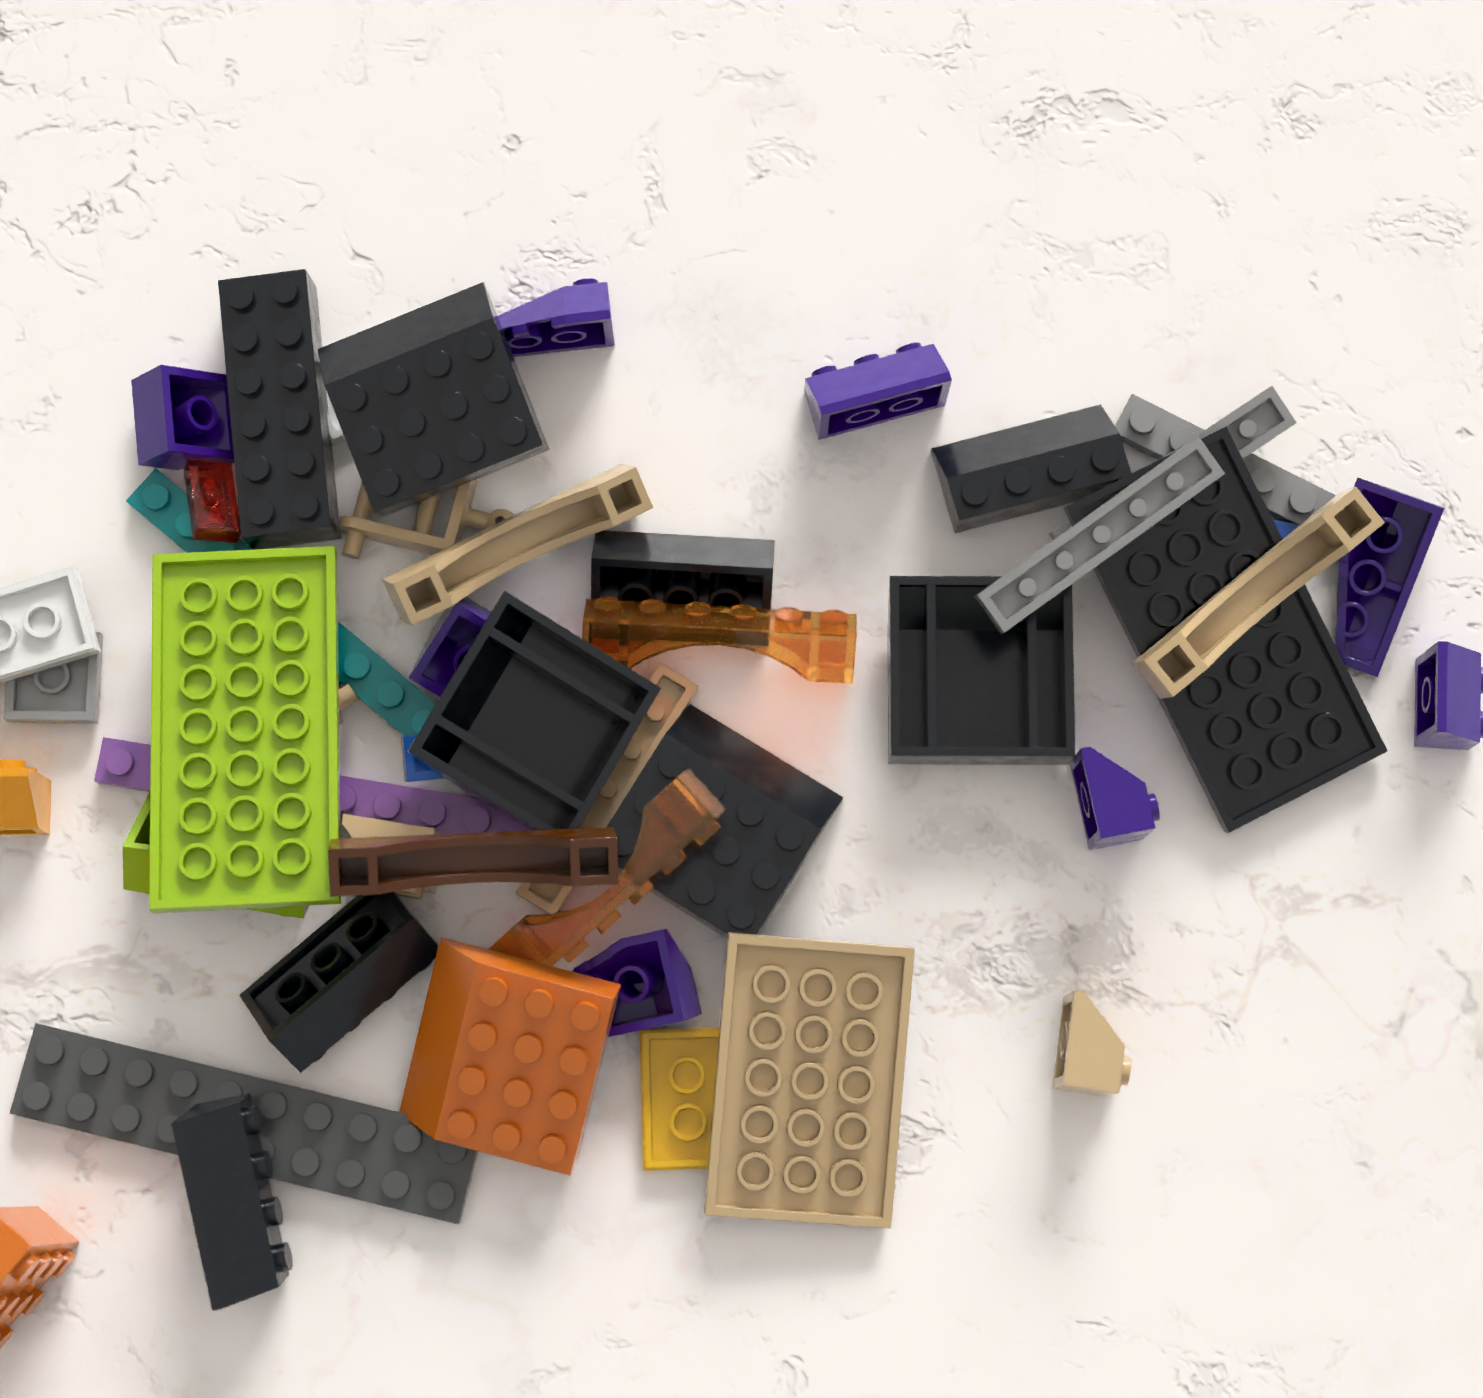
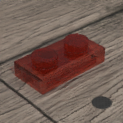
M188 459L184 468V478L193 539L237 543L241 530L232 463Z

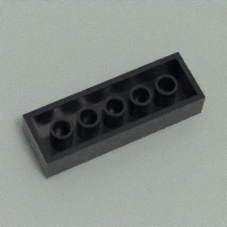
M306 269L218 280L241 538L253 550L341 539L340 530L337 528L339 513L332 442L330 440L327 414L329 416L327 392L324 386L318 349L322 347L316 285Z

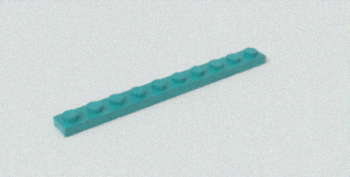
M157 468L150 473L126 500L132 508L186 553L253 550ZM338 621L339 682L343 686L349 684L363 703L401 735H417L436 703Z

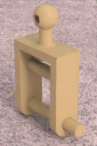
M476 479L456 487L458 489L444 538H440L430 534L441 494L420 502L414 528L411 531L370 521L373 509L363 483H361L353 515L341 516L337 528L347 533L342 555L349 558L359 559L364 539L432 555L461 541L466 526L484 530L514 514L506 509H497L491 513L471 509L478 483Z

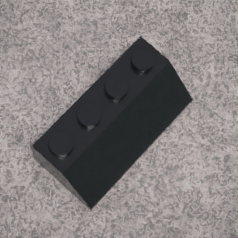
M1101 404L931 448V454L954 533L1073 503L1132 474L1120 433Z
M608 530L595 533L591 556L590 634L769 644L775 540Z
M395 892L379 895H357L239 996L269 1042L301 1073L313 1062L322 1058L326 1051L348 1032L356 1029L362 1020L383 1002L391 999L416 974L425 970L436 958L438 944Z
M250 1093L195 1104L171 1124L211 1308L214 1311L280 1287L289 1276V1271L292 1270L293 1259L289 1244L287 1242L282 1243L279 1225L283 1222V1212L279 1198L277 1196L272 1197L269 1179H272L273 1166L269 1152L263 1151L259 1133L263 1131V1119L258 1105L252 1104Z

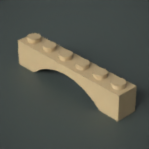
M619 464L383 578L382 581L400 620L413 626L454 606L464 597L500 575L568 543L613 528L652 509L653 505L637 468Z
M1357 487L1338 493L1132 662L1133 666L1160 699L1174 697L1207 670L1220 655L1267 613L1317 574L1354 549L1385 522Z

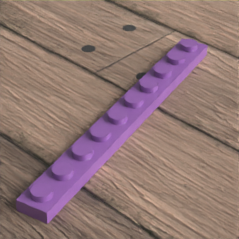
M103 737L94 781L103 785L150 792L151 745ZM340 776V823H342L343 814L434 828L439 834L530 831L527 827L476 797Z

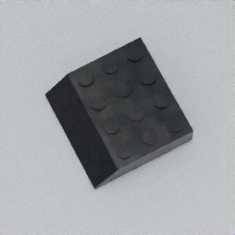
M484 282L318 349L324 386L374 513L382 516L389 515L550 450Z
M890 576L887 625L888 764L1069 765L1075 757L1072 584L1008 631L1001 634L975 596L1002 576Z
M503 591L409 747L408 752L440 776L530 830L578 829L661 688L513 595Z
M689 704L665 733L607 827H614L617 834L618 872L727 938L728 932L760 935L844 797Z

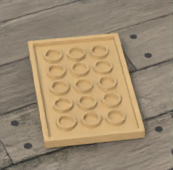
M728 932L704 1203L705 1215L891 1228L915 948Z

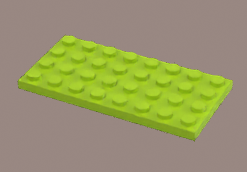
M335 546L152 554L149 910L152 913L341 904V896L330 897L328 848L331 839L341 838L337 551Z

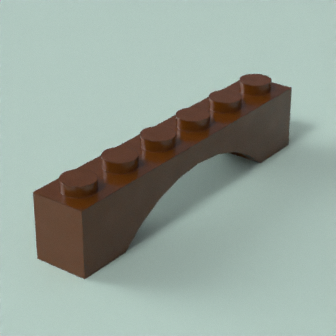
M614 827L331 839L328 848L330 897L379 895L428 886L485 882H527L566 886L619 884L618 843Z

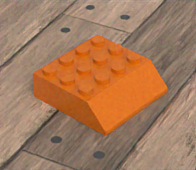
M441 937L399 1112L407 1114V1120L435 1140L570 1176L579 1157L621 984Z
M38 1206L0 1207V1349L12 1336L14 1331L10 1328V1325L20 1313H23L25 1316L28 1315L42 1300L45 1293L40 1289L52 1275L58 1278L72 1264L76 1257L72 1251L80 1242Z

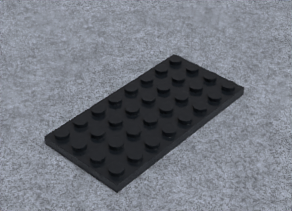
M1227 426L1201 439L1225 474L1094 568V572L1137 658L1282 540ZM1172 454L1064 507L1063 509L1071 525H1075ZM1305 584L1247 630L1207 670L1174 697L1160 699L1157 696L1225 833L1236 830L1388 751Z

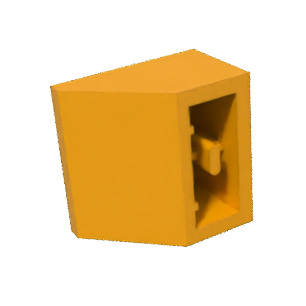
M0 760V835L50 834L52 781L39 774L37 768L26 767V762L22 760Z

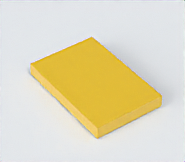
M719 1028L640 1030L643 1171L707 1169Z

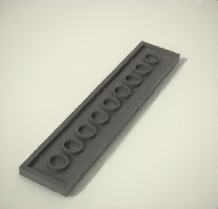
M35 1023L9 1114L178 1155L171 1124L195 1104L250 1093L252 1104L258 1105L262 1114L263 1131L259 1133L262 1150L268 1151L272 1160V1179L455 1224H460L479 1151L433 1139L407 1120V1114Z

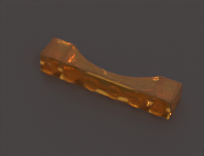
M613 597L586 599L582 621V639L630 669L642 661L666 651L690 646L721 645L747 649L768 656L790 667L807 681L853 684L857 614H848L834 609L824 612L800 611L793 607H783L778 610L759 609L745 604L733 607L710 606L703 602L670 604L655 599L642 602L619 601Z
M687 768L644 807L641 831L633 855L619 877V884H613L596 899L574 909L552 914L526 915L497 940L489 950L553 966L562 957L570 963L589 946V943L584 939L585 936L594 928L600 934H603L622 916L616 909L625 900L629 899L635 905L655 887L649 881L654 874L661 869L668 875L688 857L682 851L684 847L693 839L701 846L721 828L715 820L726 809L696 775Z

